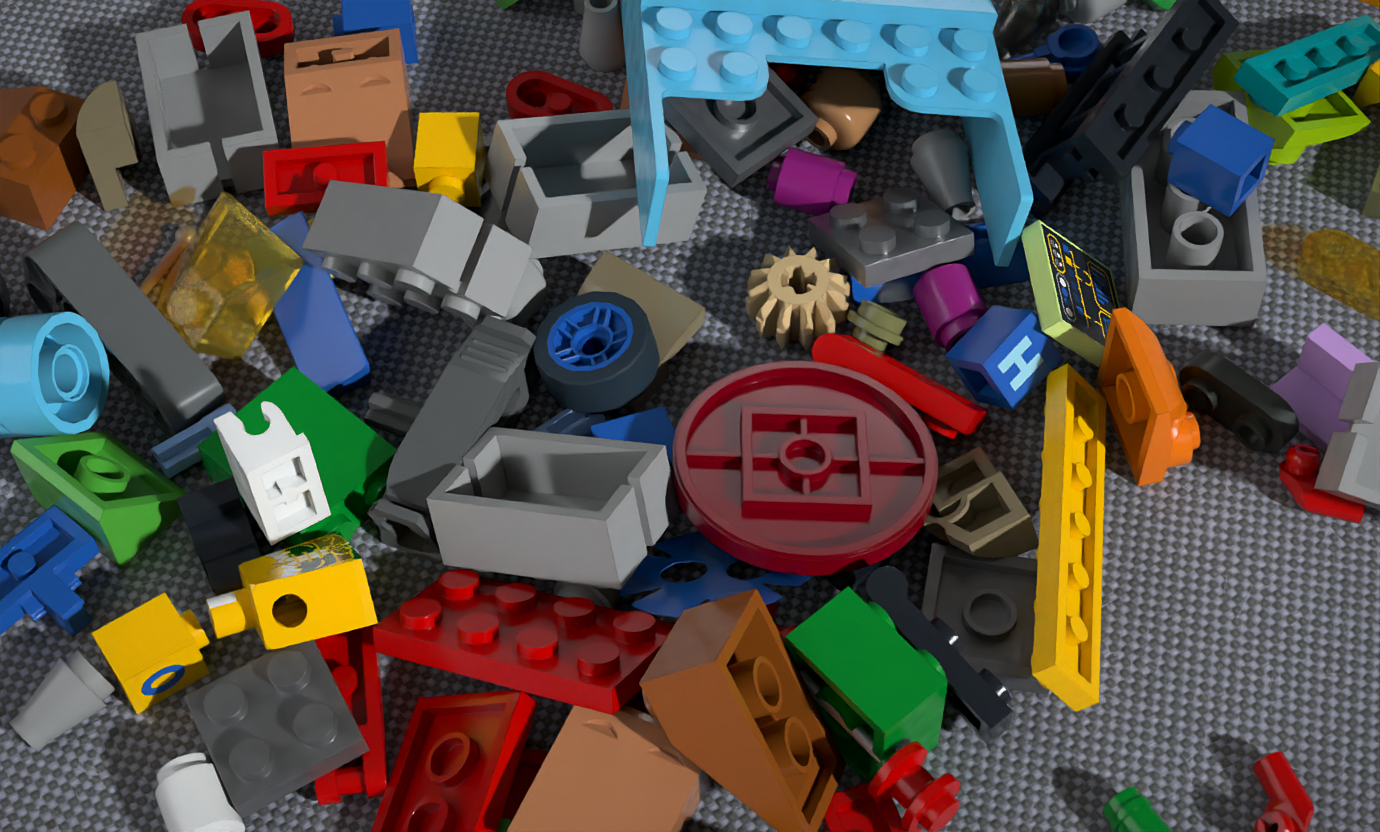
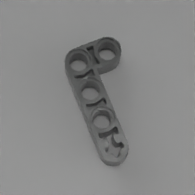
M75 220L23 253L25 284L31 298L43 314L73 312L83 316L97 331L104 345L110 371L166 435L173 437L194 425L201 418L226 402L225 393L210 369L84 224Z

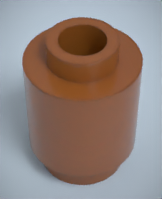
M1047 58L1000 61L1014 118L1048 116L1067 92L1065 71L1061 63H1049Z

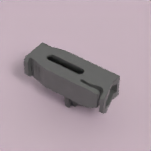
M488 315L478 317L473 326L474 330L448 362L424 405L380 390L379 394L374 392L368 401L370 409L364 417L366 425L404 438L389 468L386 491L383 497L374 502L367 512L380 528L382 544L440 565L442 557L426 498L455 466H464L462 458L490 427L516 429L533 388L541 378L535 363L532 346L536 336L527 328Z

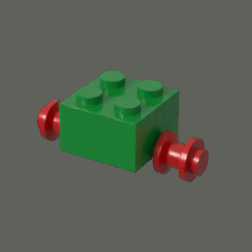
M849 586L799 626L793 625L783 630L774 621L846 764L866 783L871 781L868 793L877 802H883L893 797L905 809L901 826L907 832H920L924 829L927 832H937L942 829L960 808L961 803L955 797L961 783L950 773L935 778L923 767L927 754L939 743L948 686L945 672L937 659L923 648L915 650L896 632L892 619L880 605L873 601L866 603ZM775 602L766 605L773 621L778 612V605Z

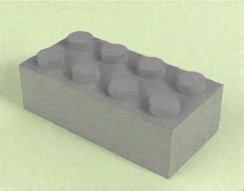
M1190 90L1126 178L1118 181L1128 310L1146 324L1254 327L1268 282L1257 189L1255 188L1236 211L1228 217L1166 181L1172 155L1167 152V148L1177 128L1185 120L1193 123L1210 104L1249 125L1245 91Z

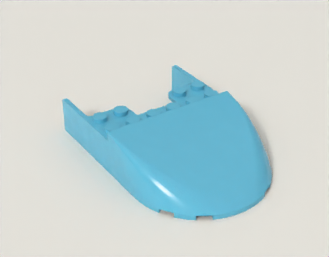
M621 0L642 246L655 247L669 182V164L662 99L672 96L732 101L753 100L760 97L766 91L769 78L767 62L883 70L887 91L891 99L900 107L917 113L961 116L995 266H1009L1033 203V192L993 36V29L998 14L990 0Z

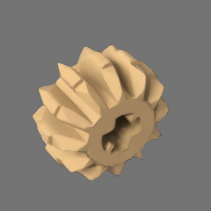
M788 245L782 259L765 254L764 260L761 263V269L751 270V276L748 279L749 295L746 297V312L749 315V320L756 322V330L759 332L760 339L776 335V341L781 350L790 341H799L807 352L812 344L813 337L818 338L826 333H835V327L844 326L848 315L849 304L847 300H849L850 285L847 282V276L839 274L836 258L819 261V255L815 247L805 255H796Z

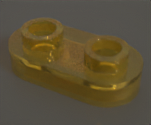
M1323 229L1310 234L1304 240L1297 260V269L1301 278L1313 288L1369 318L1380 321V250L1345 232L1335 229Z

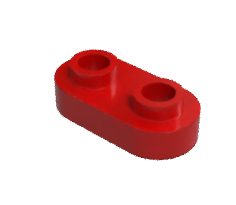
M195 0L185 8L181 16L182 24H187L193 48L202 52H206L198 21L248 10L261 57H272L283 53L284 44L292 43L295 39V29L290 11L281 3L274 1Z
M533 70L523 72L514 77L506 88L507 109L511 119L613 110L611 101L602 93L545 71Z

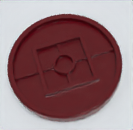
M778 361L754 365L731 373L711 384L690 403L677 425L673 438L671 473L675 494L686 516L698 531L717 547L737 559L770 571L792 575L823 576L855 571L876 564L900 550L916 535L928 517L933 504L938 478V458L931 434L920 416L903 398L882 383L859 372L832 364L812 361Z

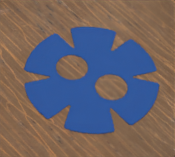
M696 531L656 544V548L673 558L646 556L623 588L618 589L620 595L625 596L660 589L632 603V606L647 613L679 618L683 610L699 606L707 599L712 602L754 588L758 589L765 605L782 599L783 596L763 584L800 587L811 576L771 571L762 577L754 579L732 578L727 575L726 571L729 566L741 560L723 551L710 542L701 532ZM698 562L707 567V572L702 577L689 582L672 583L660 577L664 569L678 563Z

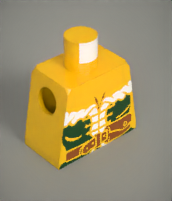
M339 531L242 563L238 567L244 588L206 599L217 639L255 628L266 649H278L378 623L362 558ZM288 594L282 601L274 603L279 597Z

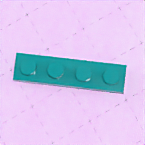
M1365 14L1247 59L1243 62L1233 80L1248 92L1250 100L1257 107L1271 112L1276 117L1361 82L1368 67L1380 58V25Z

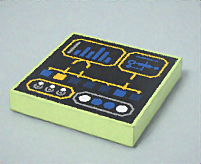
M1038 220L1024 228L1021 237L1041 331L1100 368L1112 310L1120 308L1111 269Z

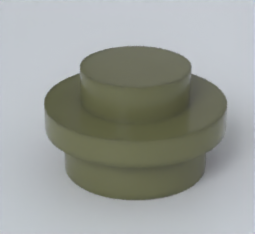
M863 298L857 311L850 309L846 317L856 325L851 335L880 351H885L889 342L901 346L905 340L901 332L907 320L868 299Z

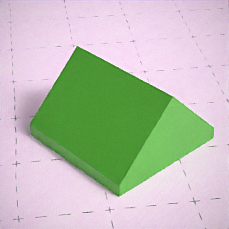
M108 431L14 440L10 450L34 500L46 510L52 505H56L91 535L100 553L120 569L127 565L182 514L176 498L188 493Z

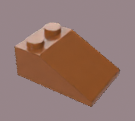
M43 86L0 89V216L48 231L90 173L76 136L77 116L85 99Z
M754 588L683 610L639 682L648 712L652 717L659 720L670 743L775 830L778 832H818L847 764L758 589Z

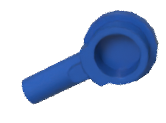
M1070 24L1060 28L1055 34L1048 35L1047 44L1036 47L1034 52L1000 61L1047 58L1049 63H1061L1066 77L1076 78L1079 77L1103 45L1098 39L1096 32L1090 27L1081 24Z

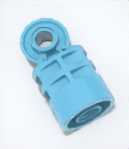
M73 312L21 315L13 318L0 317V439L74 435L90 429L104 410L109 387L107 354L97 331L83 316Z

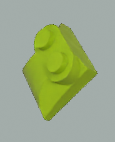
M1276 48L1223 53L1212 69L1214 84L1212 91H1245L1249 125L1275 139L1268 161L1270 165L1293 164L1307 146L1363 132L1371 123L1342 90L1278 117L1274 116L1271 112L1257 107L1250 100L1248 92L1237 84L1233 78L1245 60Z

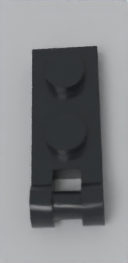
M891 566L879 567L874 570L868 577L866 584L867 602L873 601L880 605L892 619L896 632L915 650L923 648L937 659L948 680L946 701L989 746L1010 726L1012 710L1007 704L1012 699L1009 692L993 673L986 668L977 673L959 654L964 647L958 636L943 620L936 617L930 622L907 598L908 582L903 572Z

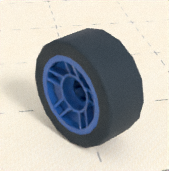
M593 291L571 297L553 308L539 324L535 334L536 339L532 345L535 363L547 391L559 405L576 413L601 414L626 406L640 397L652 383L660 362L657 343L647 314L635 300L616 292Z

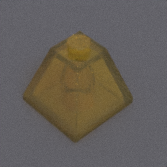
M222 191L160 287L156 308L194 352L240 361L305 261L231 194Z

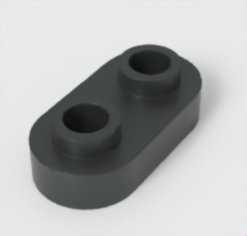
M1203 351L1198 353L1179 373L1181 393L1185 402L1194 411L1209 415L1234 433L1236 438L1245 447L1253 451L1269 454L1277 453L1299 431L1298 418L1286 400L1215 352Z

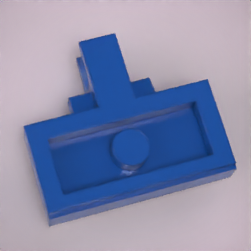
M52 505L0 548V635L25 614L33 622H37L47 613L56 624L72 637L94 620L84 608L83 599L74 592L82 584L75 573L100 553V550L93 537L56 505Z

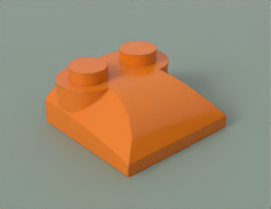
M1126 307L1113 309L1096 385L1100 395L1106 399V410L1136 484L1139 487L1162 482L1168 468L1189 464L1192 460L1193 450L1198 449L1200 446V431L1194 414L1191 411H1187L1186 402L1178 386L1175 369L1172 363L1167 360L1157 336L1143 320Z

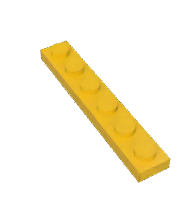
M1067 363L1047 375L1046 404L1044 405V447L1041 453L1043 467L1041 497L1039 499V546L1036 551L1038 566L1036 599L1034 600V645L1031 655L1032 675L1042 687L1052 691L1077 712L1099 703L1106 399Z

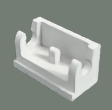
M264 401L261 403V408L265 421H268L270 426L267 431L260 435L246 433L243 422L231 411L213 421L238 490L272 546L330 516L331 513L309 441L304 433L295 434L284 414L275 404Z

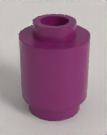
M790 147L786 157L777 156L774 158L769 171L766 189L775 192L774 204L818 216L830 212L836 205L851 203L858 172L845 169V162Z
M947 263L925 270L913 289V297L935 343L945 348L947 353L989 310L969 269L962 264Z

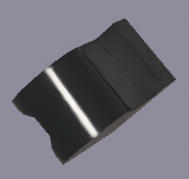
M233 477L176 498L212 591L218 596L243 589L238 566L244 562L259 558L261 555Z

